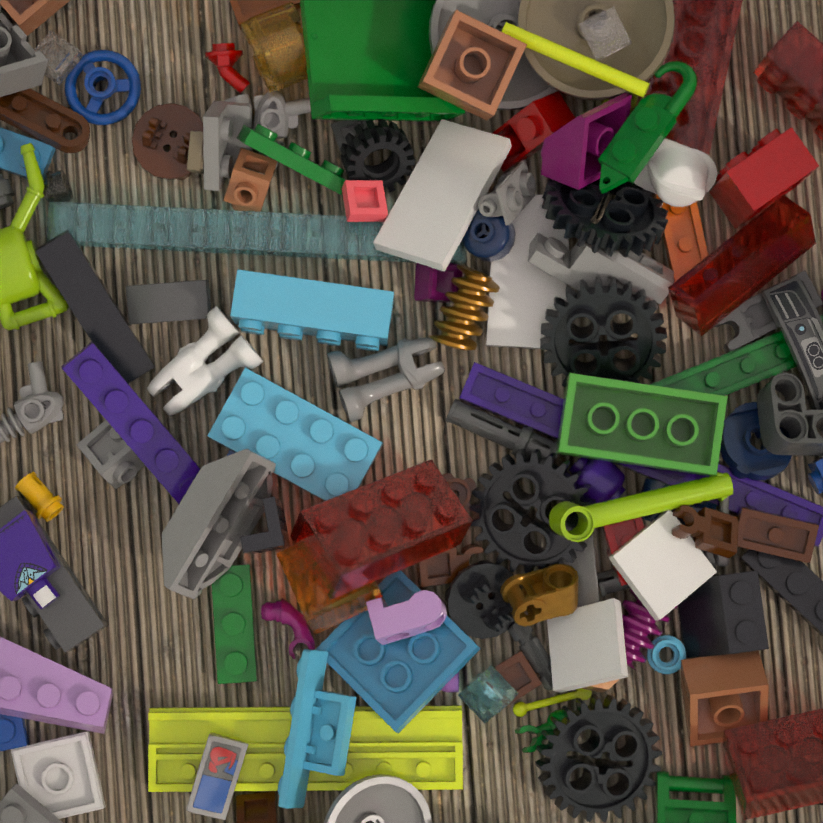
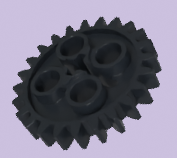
M552 179L547 182L542 197L544 199L542 208L547 210L545 217L546 219L555 220L553 224L554 229L566 230L564 234L565 239L576 237L578 239L577 246L581 247L587 243L591 245L593 253H596L599 248H603L608 256L612 257L614 250H618L623 257H627L630 250L640 256L643 249L651 251L654 244H659L668 220L665 219L668 210L662 208L664 202L661 199L654 198L655 193L644 190L634 182L633 184L626 182L604 194L599 189L600 179L579 190ZM616 195L615 199L610 200L608 206L606 207V204L608 200L611 198V196ZM604 211V214L600 221L597 224H594L595 220L599 219Z
M596 276L594 287L589 288L582 279L580 280L579 292L576 293L569 286L566 287L567 300L555 297L554 307L556 310L546 309L545 319L549 323L541 324V334L545 337L540 339V349L547 350L544 353V363H553L551 375L557 376L563 373V387L566 386L567 376L570 373L640 383V376L649 380L653 378L650 366L661 367V357L658 354L666 353V343L661 340L667 338L666 328L660 327L664 323L663 313L653 314L657 310L655 300L644 303L646 299V291L644 289L632 294L631 281H628L621 289L617 288L616 277H612L608 286H603L600 276ZM617 314H626L631 319L626 323L620 324L614 322L612 317ZM579 317H586L592 321L591 324L585 327H579L573 323ZM636 333L638 336L634 338L631 335ZM607 335L608 341H600L599 336ZM573 339L575 340V342L570 343L569 340ZM621 350H629L634 353L633 356L627 359H620L615 356ZM583 353H589L595 358L590 362H581L576 357Z
M522 449L516 455V462L509 454H506L502 457L503 467L496 462L490 465L489 470L492 476L486 473L481 475L478 480L484 487H476L472 491V494L481 501L474 502L469 506V510L479 513V516L474 518L470 524L471 526L482 527L483 530L475 539L476 541L486 539L489 541L490 544L486 547L484 553L488 554L496 550L499 553L496 564H501L506 558L510 560V572H514L520 564L524 565L525 573L533 572L535 566L540 570L548 568L550 564H564L563 559L572 564L577 558L574 550L583 552L587 547L585 541H570L556 534L550 527L549 515L552 510L551 502L553 500L561 502L570 501L580 506L596 503L595 499L584 498V494L591 487L590 484L579 486L576 482L582 472L577 471L570 475L567 472L570 461L566 460L560 466L556 465V453L554 452L546 460H542L540 449H536L532 453L531 458L528 459L525 450ZM520 478H528L534 483V494H528L521 489L519 485ZM504 492H509L513 499L507 498ZM531 506L538 510L534 519L528 516ZM499 509L509 510L514 516V524L504 523L499 517ZM577 512L569 514L566 518L565 527L567 531L573 530L577 526ZM538 531L542 533L546 538L547 545L545 547L535 545L530 538V532Z
M592 694L588 706L580 698H576L577 710L572 712L565 705L562 706L565 718L560 720L551 716L550 720L555 729L553 731L542 730L541 732L549 741L548 744L536 746V749L545 755V758L535 761V765L540 770L546 771L538 777V780L543 786L549 785L544 791L550 799L556 798L554 804L561 811L567 808V812L572 818H576L581 812L582 817L587 822H591L596 812L597 817L602 822H606L608 811H612L620 819L622 818V806L626 805L634 811L636 808L633 798L636 796L644 800L648 798L642 790L644 785H656L649 777L650 772L661 771V767L653 762L652 759L661 756L662 751L651 745L660 740V737L655 732L649 731L654 724L647 718L641 719L644 713L636 706L630 710L631 704L623 698L617 704L616 699L607 694L602 704L601 699ZM586 729H591L590 738L586 742L578 744L580 733ZM622 735H628L626 744L620 749H615L616 740ZM574 751L579 752L582 755L567 756V752ZM604 753L610 760L601 758L602 754ZM586 756H590L591 758H597V759H596L595 763H593V762H592L588 757H586ZM631 760V763L629 765H620L617 762H614ZM583 767L582 776L578 780L570 782L571 773L575 769ZM615 773H620L618 782L611 787H607L608 778Z

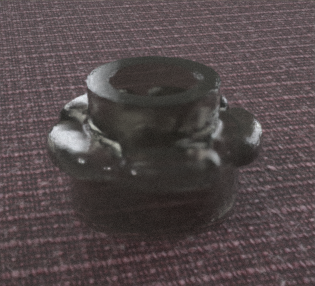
M50 170L47 171L43 193L49 203L56 202L58 206L62 207L64 202L73 199L69 180L63 170L52 173Z

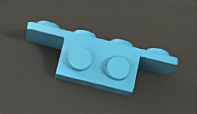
M304 649L302 657L297 664L298 683L296 696L292 700L290 707L292 721L290 733L284 745L286 759L283 776L278 783V806L281 808L304 807L310 770L336 776L345 775L357 697L323 691L328 658L327 651Z

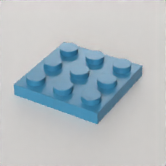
M396 566L315 650L327 651V663L399 734L481 648L447 615L443 624L434 630L381 645L375 638L366 602L381 597L388 606L408 601L413 594L422 591Z

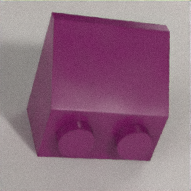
M625 92L577 116L545 138L541 149V175L577 190L600 179L601 165L598 159L629 117L632 95Z

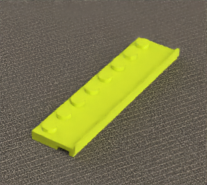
M426 705L399 734L370 706H355L345 775L336 776L310 770L307 791L345 790L349 785L362 778L379 774L399 777L412 784L418 790L463 789L462 705ZM291 706L149 708L148 792H191L206 742L211 732L249 744L234 791H278V783L283 776L286 759L284 745L289 736L292 721L290 714Z

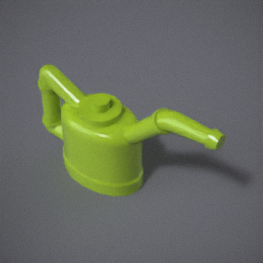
M32 143L20 147L29 187L25 189L27 192L10 226L0 229V321L6 330H19L22 326L52 316L55 318L58 314L66 312L69 308L59 289L43 273L42 262L35 252L36 247L32 239L27 241L24 235V231L40 199L44 197L43 191L45 188ZM39 292L47 299L45 303L18 312H14L11 306L13 303L36 296Z

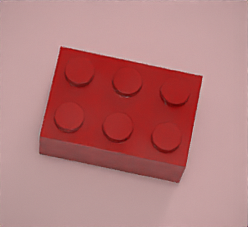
M792 127L782 134L778 129L773 130L759 140L758 144L751 149L749 154L745 151L741 152L725 164L726 167L719 171L720 174L716 177V185L709 193L735 229L792 191L819 167Z

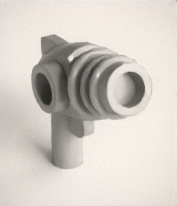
M277 90L268 91L265 95L254 96L255 115L252 129H255L257 124H260L277 133L276 140L287 138L288 128H297L299 124L298 115L311 113L310 97L286 102L283 95ZM276 141L282 145H285L284 142Z
M43 361L27 364L31 384L23 386L19 390L21 399L14 403L16 413L8 407L7 413L9 417L5 413L1 414L0 444L4 441H10L9 434L14 439L17 438L16 430L24 437L23 427L32 434L49 423L64 419L62 411L64 405L63 396L58 392L48 391Z

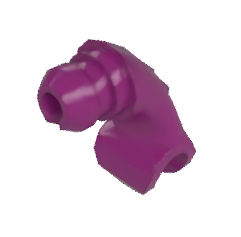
M282 598L276 602L267 601L261 605L262 619L265 621L282 622V625H289L293 629L294 640L289 645V655L293 659H296V646L299 643H304L309 649L315 650V641L307 625V620L290 602Z

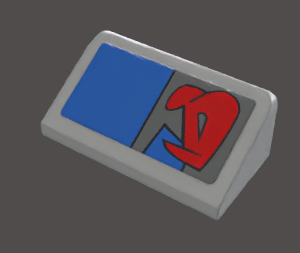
M212 732L209 734L186 811L226 820L249 745L248 743Z

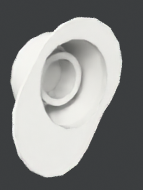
M665 138L634 183L647 191L657 194L668 205L685 207L698 200H703L704 195L715 184L717 169L715 162L708 154Z

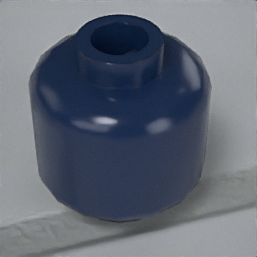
M478 210L462 238V243L467 251L482 261L493 262L504 258L510 253L514 246L516 234L512 223L507 226L505 225L503 216L486 217Z

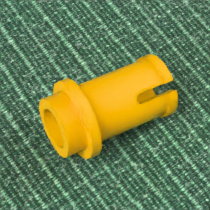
M34 471L23 477L15 486V489L37 511L35 516L38 519L43 518L46 522H49L64 508L60 503L62 498L59 495L54 496Z

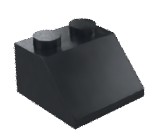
M758 571L713 575L677 606L686 658L769 649Z

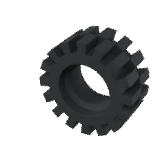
M379 119L378 126H375L373 120L366 121L367 128L362 129L360 124L354 127L355 136L350 133L346 135L347 144L342 143L341 152L343 154L340 155L341 161L349 180H383L384 188L387 187L390 193L396 190L393 185L394 183L398 182L401 186L406 183L404 174L407 176L411 175L413 171L411 165H415L414 152L402 128L399 129L396 123L391 121L388 126L386 120ZM379 149L391 150V155L384 162L378 165L364 164L365 158L373 151Z

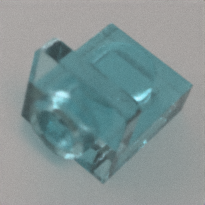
M490 665L482 673H478L458 696L486 723L511 703L519 693Z

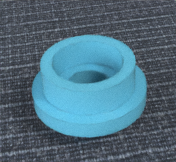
M662 635L652 641L654 648L647 649L649 665L661 674H672L680 670L681 660L686 659V650L682 642L670 635ZM664 647H669L673 652L672 659L668 662H663L659 657V652Z

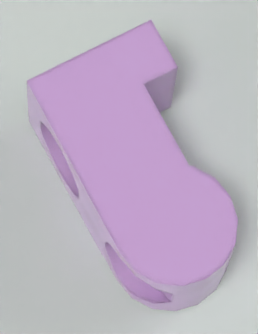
M428 590L418 591L408 601L388 606L381 597L366 602L375 638L381 645L434 630L443 624L447 615L446 606L434 592Z

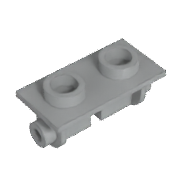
M522 160L512 172L502 174L498 183L491 190V193L485 194L480 198L478 208L483 216H503L505 225H510L533 199L536 183L533 174L528 171L526 160Z

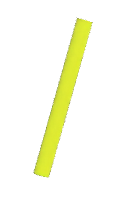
M506 22L501 31L526 43V48L642 98L647 93L650 83Z

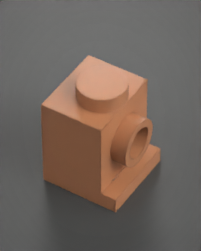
M241 148L223 201L231 203L232 208L241 214H249L252 211L260 213L278 161Z

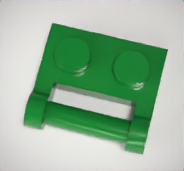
M668 771L656 772V823H736L735 775H722L721 778L670 776ZM669 791L721 794L722 802L669 799Z

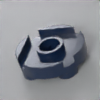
M749 402L738 406L724 420L720 448L722 458L729 466L731 473L740 479L749 478L759 481L777 476L790 464L792 455H775L767 451L763 445L760 447V450L752 446L749 440L751 433H755L757 438H761L757 402ZM779 427L781 433L790 438L788 432L784 428Z

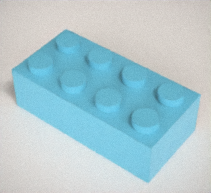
M237 269L230 316L235 325H238L241 328V332L264 335V329L276 330L279 333V337L284 339L302 340L304 334L316 336L317 342L321 344L340 346L341 340L355 342L357 349L379 351V345L388 346L394 292Z
M244 368L207 435L210 439L236 453L249 449L273 461L276 464L274 474L344 512L348 510L383 446V442L247 368Z

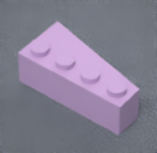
M0 637V714L105 734L113 697L112 688Z

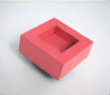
M345 180L342 186V195L347 222H385L388 210L383 180Z

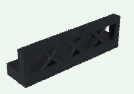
M275 496L263 499L269 531L240 537L243 553L257 554L291 547L283 503Z

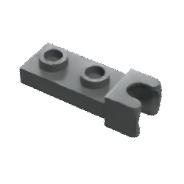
M806 270L796 274L802 281L815 307L823 305ZM762 292L710 319L712 327L729 324L735 331L734 338L723 347L726 353L736 350L778 328L774 323Z

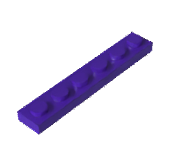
M91 341L62 365V369L176 502L180 504L201 468Z

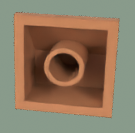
M759 650L681 660V689L690 747L767 736L769 684Z

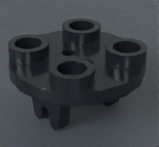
M480 560L461 570L450 583L444 595L451 620L466 635L479 639L497 637L509 630V627L515 623L512 616L513 608L510 603L503 599L500 591L503 583L511 576H514V574L504 566L492 563L489 560ZM493 592V596L488 598V594ZM478 603H482L480 608H476Z

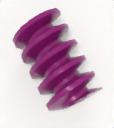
M630 588L629 591L636 599V602L627 600L622 602L621 605L629 613L628 615H622L627 666L636 670L632 665L633 661L645 663L647 660L641 653L640 648H654V644L647 637L648 634L661 636L663 632L655 624L654 618ZM665 615L658 621L669 622L670 618L668 615Z

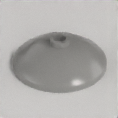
M385 774L367 776L349 785L332 803L324 823H366L367 821L369 823H432L428 804L418 789L399 777Z

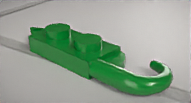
M672 61L662 65L654 74L656 78H660L665 73L678 72L682 75L683 82L673 97L656 93L647 95L639 101L598 159L601 165L599 189L602 194L626 182L633 184L676 124V118L693 96L697 87V76L692 67L684 62Z

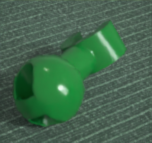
M557 709L550 713L546 723L539 726L524 725L515 729V734H523L525 732L536 734L531 744L522 748L523 753L535 752L537 750L536 746L541 745L542 741L547 739L541 732L542 730L553 731L555 729L550 718L551 716L560 720L565 718L562 709Z

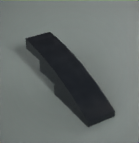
M67 229L35 249L37 256L90 340L129 384L155 367L153 361L133 333L131 326L69 230Z

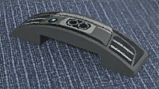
M795 275L761 292L775 325L780 327L809 394L806 398L811 410H823V322L798 275Z

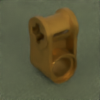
M554 564L548 568L511 576L503 583L500 592L503 599L510 603L513 608L512 616L514 621L520 626H531L540 621L570 615L577 609L578 573L572 566L567 564Z

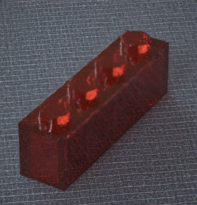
M785 195L781 196L668 287L676 316L699 335L703 336L816 244L811 214Z

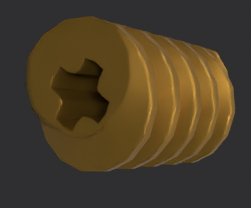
M457 264L456 267L465 275L464 277H452L451 282L459 290L458 292H446L445 296L453 302V306L440 307L439 310L448 317L447 321H435L434 325L442 331V334L429 335V337L458 350H476L477 344L469 336L482 335L483 330L475 321H487L489 316L480 307H493L494 300L486 292H499L500 286L492 280V277Z

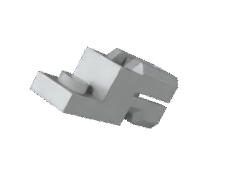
M540 233L536 234L529 245V263L580 291V280L582 279L590 288L594 287L596 276H600L603 286H608L612 277H616L617 288L622 289L628 281H631L632 294L644 289L646 291L644 303L655 300L656 303L661 305L674 286V271L644 253L638 256L630 250L628 256L623 257L618 250H614L611 257L607 255L603 248H599L596 253H593L591 245L587 243L581 247L577 246L576 243L573 249L569 251L560 240L554 237L547 238Z

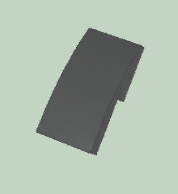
M209 279L126 286L129 324L207 319V314L211 311Z

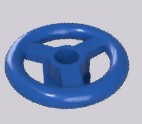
M95 50L84 54L70 67L65 80V96L70 108L82 115L88 123L95 125H110L125 119L136 107L141 94V81L135 66L125 56L110 50ZM99 61L112 62L123 69L128 79L116 80L109 69L95 67L93 63ZM82 71L86 74L84 79L85 88L91 96L86 108L79 101L76 92L77 79ZM99 81H107L108 87L104 91H97L96 84ZM129 91L127 100L119 109L107 114H98L104 99L111 97L116 92Z

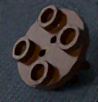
M174 103L157 105L145 112L135 125L132 136L134 155L142 168L154 177L166 180L186 179L192 173L187 170L190 131L203 132V122L198 114L186 106ZM172 132L177 133L175 138L170 137ZM170 146L171 149L170 151L166 152L164 151V147Z

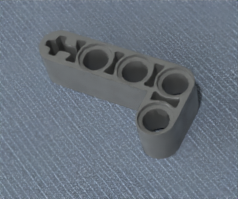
M779 373L757 395V409L763 446L767 451L775 455L823 456V437L817 432V428L823 431V410H806L802 382L791 373ZM775 390L782 393V395L785 398V401H783L776 395ZM779 427L784 428L788 432L790 438L784 436L781 433Z

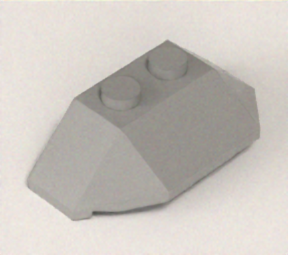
M244 449L201 467L162 532L164 586L167 589L195 599L201 594L202 589L213 584L230 569L242 549L240 537L252 533L265 511L263 499L271 497L272 474L275 472L276 467L273 461L249 449Z

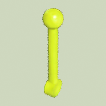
M580 688L576 689V691L527 704L517 702L513 706V713L518 717H523L528 711L572 699L588 700L592 695V691Z

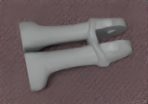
M403 338L393 347L354 359H349L341 351L327 353L329 367L337 388L397 365L400 370L396 374L371 383L339 390V397L349 422L351 423L362 418L365 407L374 401L407 389H422L425 383L443 374L445 368L442 361L416 368L413 357L421 356L436 349L435 340L431 338L414 340Z

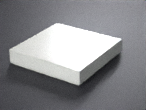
M671 510L664 511L608 557L655 621L661 620L717 573L703 552L695 548V542L691 536L679 539L671 534L672 529L681 524L677 517L673 516Z
M612 598L577 607L570 615L547 620L553 691L563 693L628 677L620 600Z
M89 731L11 749L18 785L58 819L106 807Z

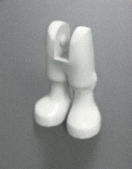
M215 306L207 314L209 328L197 342L189 343L180 348L177 356L153 378L147 387L148 392L153 397L167 389L174 381L181 387L182 391L173 396L163 407V410L169 416H173L186 409L206 394L216 392L217 388L223 383L225 376L240 367L253 369L263 362L249 342L241 335L217 360L209 364L205 363L208 356L240 333L218 306Z

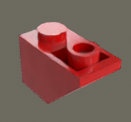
M559 91L532 101L492 133L509 138L512 144L501 166L503 172L542 149L545 138L575 119Z

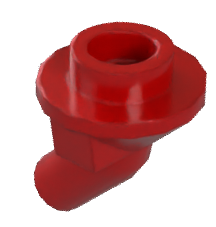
M235 43L212 44V52H205V57L217 67L220 76L241 94L250 82L233 68V65L241 58L243 50H235Z

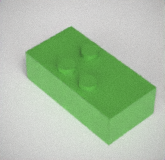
M570 373L566 380L556 454L704 476H715L718 470L728 396Z

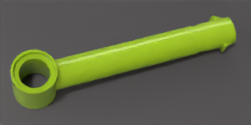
M717 472L715 476L587 506L564 501L556 504L551 510L549 524L551 529L559 536L573 542H581L591 536L594 528L677 509L682 505L689 506L714 499L722 502L728 496L733 495V483L727 472ZM577 512V526L573 530L567 531L565 527L566 518L569 514Z

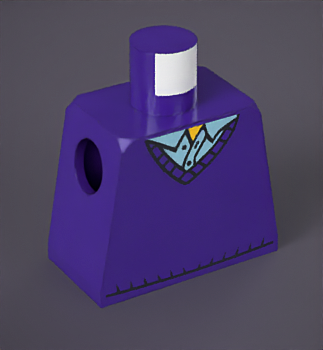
M24 510L0 528V592L10 601H17L28 593L40 610L44 609L60 596L47 579L48 576L60 568V564L34 514L31 511Z

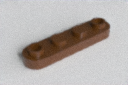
M32 89L0 97V120L64 153H77L87 146L90 139V126L88 121L77 112ZM72 132L76 134L77 137L75 139L69 140L66 139L64 135L66 133Z

